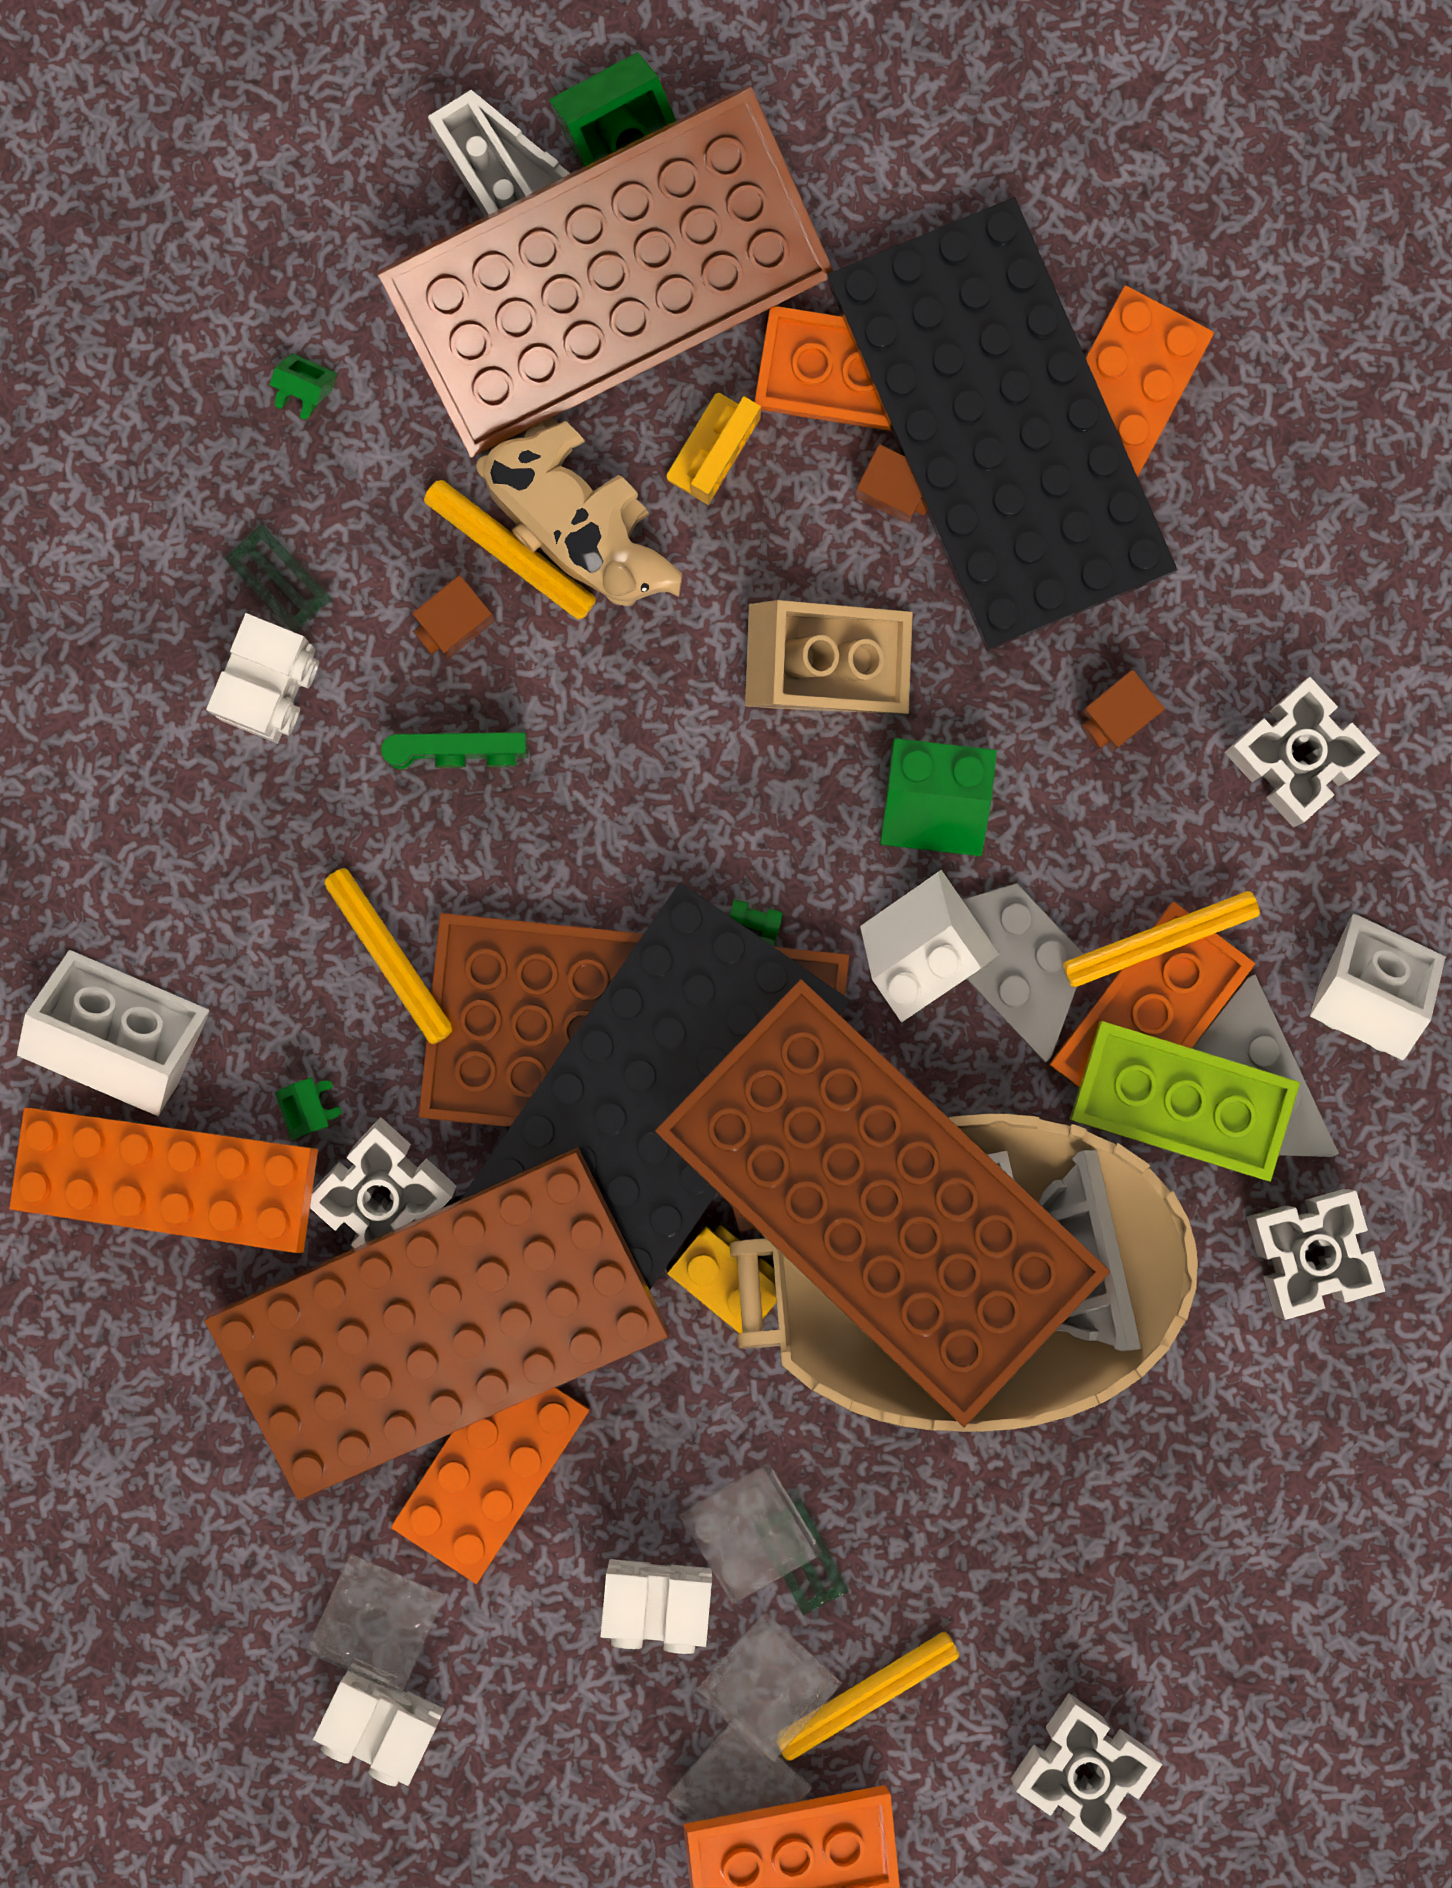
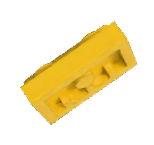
M716 393L667 473L668 482L709 505L760 421L761 406L745 396L742 397L738 404L723 394Z
M706 1225L667 1274L741 1334L743 1331L737 1257H731L730 1243L740 1240L722 1225L715 1232ZM760 1257L758 1268L762 1318H764L776 1304L777 1297L774 1268Z

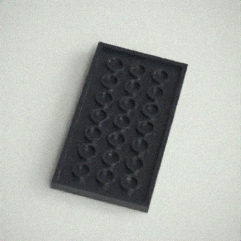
M1015 197L827 274V283L900 452L905 456L922 496V503L987 652L1172 575L1178 570Z
M679 883L460 1200L579 1147L650 1290L718 1193L655 1133V1130L801 979L839 1015L842 1014L851 1000L691 889Z

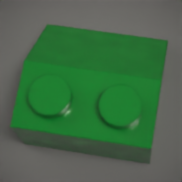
M639 52L549 99L562 131L582 168L676 121L657 74Z
M894 738L891 744L880 845L981 857L992 800L997 750Z

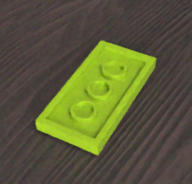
M1099 1021L1070 1120L1271 1182L1301 1082L1111 1023Z

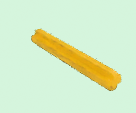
M444 480L436 481L430 486L424 497L425 504L574 618L580 620L587 616L596 602V598L592 593L537 551L531 552L512 532Z
M346 868L338 869L324 880L326 889L428 1042L435 1044L445 1039L453 1031L450 1021L355 879Z
M1251 891L1243 892L1065 961L1063 964L1064 973L1069 984L1072 987H1078L1256 918L1260 915L1259 905Z
M941 1632L778 1732L775 1736V1742L783 1757L787 1761L794 1760L958 1659L959 1651L952 1638L946 1632Z

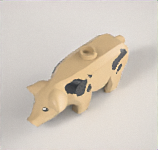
M550 418L528 429L524 438L502 442L493 448L489 455L478 459L476 468L479 475L485 479L491 498L517 525L512 530L513 533L531 552L534 553L540 547L565 573L606 595L612 603L617 605L632 606L636 600L659 592H670L678 597L680 596L682 572L653 549L634 544L629 540L636 524L649 516L646 508L636 499L638 498V493L622 476L618 475L593 491L579 475L572 470L561 467L565 458L572 452V448L585 442L568 422L558 423L553 418Z

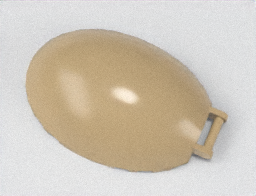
M979 1114L949 1117L986 1154L1007 1151L1014 1181L1038 1203L1041 1199V1194L1053 1180H1062L1075 1166L1072 1158L1078 1152L1097 1150L1141 1349L1120 1351L1107 1343L1087 1341L1073 1337L1066 1331H1055L963 1428L766 1238L730 1243L731 1257H737L743 1333L737 1334L738 1348L780 1346L782 1366L817 1394L849 1411L881 1422L932 1431L986 1432L1036 1426L1073 1416L1113 1398L1141 1379L1170 1349L1179 1331L1188 1319L1197 1285L1198 1260L1196 1243L1185 1211L1174 1191L1171 1192L1150 1169L1151 1165L1119 1143L1114 1144L1087 1132L1086 1128L1074 1124L1068 1126L1045 1121L1035 1116ZM773 1255L779 1330H763L758 1256Z

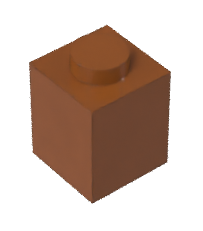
M878 444L856 489L855 498L910 524L915 512L922 516L926 514L921 500L922 496L905 456Z
M460 575L412 613L420 624L413 630V633L431 655L440 649L447 659L451 658L495 622L492 613Z
M1132 669L1080 713L1086 721L1081 725V728L1098 749L1106 745L1113 753L1164 711L1165 708Z

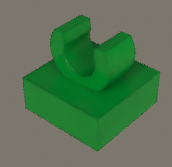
M291 353L275 367L269 384L279 389L275 396V407L282 409L290 400V395L301 399L303 403L299 418L306 420L315 412L318 404L331 393L338 373Z
M311 1077L274 1092L291 1141L328 1127L327 1121L338 1117L342 1113L340 1107L330 1110L323 1109L319 1100L320 1093L333 1088L331 1081H321L314 1084Z

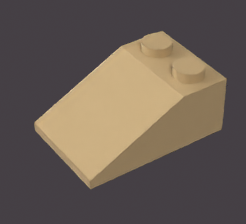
M783 600L749 604L745 706L791 710L909 714L913 612Z

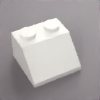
M942 870L860 926L872 980L901 1022L1000 955Z
M1353 913L1318 986L1310 1017L1323 1022L1332 1029L1342 1031L1359 1039L1376 1050L1404 1060L1431 1021L1446 956Z

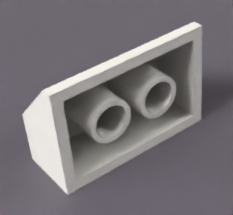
M69 950L25 1014L17 1056L159 1116L181 1079L210 1010Z

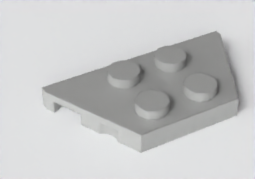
M1017 883L963 899L971 914L1000 954L983 968L966 978L967 982L1044 1063L1052 1057L1077 988L1069 984L1064 973L1063 964L1065 961L1081 956L1084 953Z
M1256 975L1245 978L1240 984L1239 989L1223 1009L1220 1010L1192 1049L1301 1082L1279 1155L1333 1157L1338 1155L1337 1148Z
M1083 1150L1072 1158L1075 1166L1062 1180H1053L1041 1194L1039 1204L1111 1272L1056 1331H1066L1073 1337L1087 1341L1107 1343L1120 1351L1141 1349L1098 1153L1097 1150Z

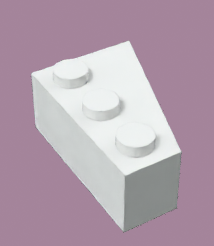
M472 90L428 116L435 139L484 217L570 174L559 165V161L547 151L544 152L522 134L519 128Z

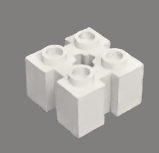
M245 613L230 652L232 654L226 669L220 674L206 710L222 722L278 744L282 733L289 736L297 722L300 707L293 705V701L299 687L309 688L315 678L319 666V660L313 658L316 649L311 644H308L309 641L304 636Z
M1311 677L1300 683L1269 711L1277 719L1273 726L1265 718L1262 719L1224 752L1251 782L1264 776L1275 788L1266 798L1293 828L1304 823L1334 796V793L1326 786L1331 780L1337 786L1350 781L1380 754L1353 723L1340 729L1329 717L1338 706ZM1305 743L1309 747L1311 752L1305 756L1310 760L1309 765L1304 761L1297 762L1294 759L1292 744L1297 747Z
M380 1117L349 1152L347 1159L354 1165L348 1170L342 1163L338 1162L312 1190L310 1209L335 1231L343 1222L350 1226L356 1232L351 1246L356 1248L405 1226L414 1219L418 1220L442 1209L452 1198L456 1185L427 1158L418 1167L415 1166L406 1157L411 1144ZM374 1185L387 1187L391 1191L389 1196L392 1201L388 1202L385 1197L381 1203L372 1198L375 1190Z
M1342 1189L1306 1199L1308 1213L1298 1215L1296 1207L1282 1206L1246 1217L1257 1256L1272 1259L1275 1273L1263 1277L1275 1316L1286 1320L1325 1309L1322 1296L1332 1293L1334 1299L1346 1303L1385 1292L1374 1251L1363 1248L1359 1249L1355 1235L1368 1231L1356 1190ZM1311 1242L1315 1245L1324 1246L1325 1255L1318 1256L1320 1264L1317 1266L1305 1259V1251L1309 1250L1308 1245Z
M610 1559L606 1572L600 1637L611 1638L612 1646L624 1649L642 1648L643 1639L664 1641L663 1650L672 1653L691 1654L695 1653V1646L706 1647L712 1568L682 1565L665 1566L654 1565L648 1562Z
M352 1664L341 1680L313 1740L322 1744L321 1751L334 1760L349 1763L352 1756L371 1764L368 1771L369 1775L384 1784L397 1786L398 1782L409 1786L440 1721L444 1708L409 1691L406 1693L388 1684V1681Z
M1068 1693L1046 1726L1052 1739L1045 1752L1036 1745H1033L1011 1777V1781L1017 1793L1050 1816L1058 1805L1065 1809L1062 1816L1067 1827L1103 1852L1126 1819L1120 1803L1127 1792L1139 1800L1162 1764L1152 1750L1123 1730L1119 1729L1113 1739L1106 1734L1110 1727L1103 1716ZM1092 1762L1091 1764L1096 1771L1095 1775L1091 1779L1083 1775L1081 1781L1077 1780L1078 1775L1075 1771L1077 1767L1083 1763Z

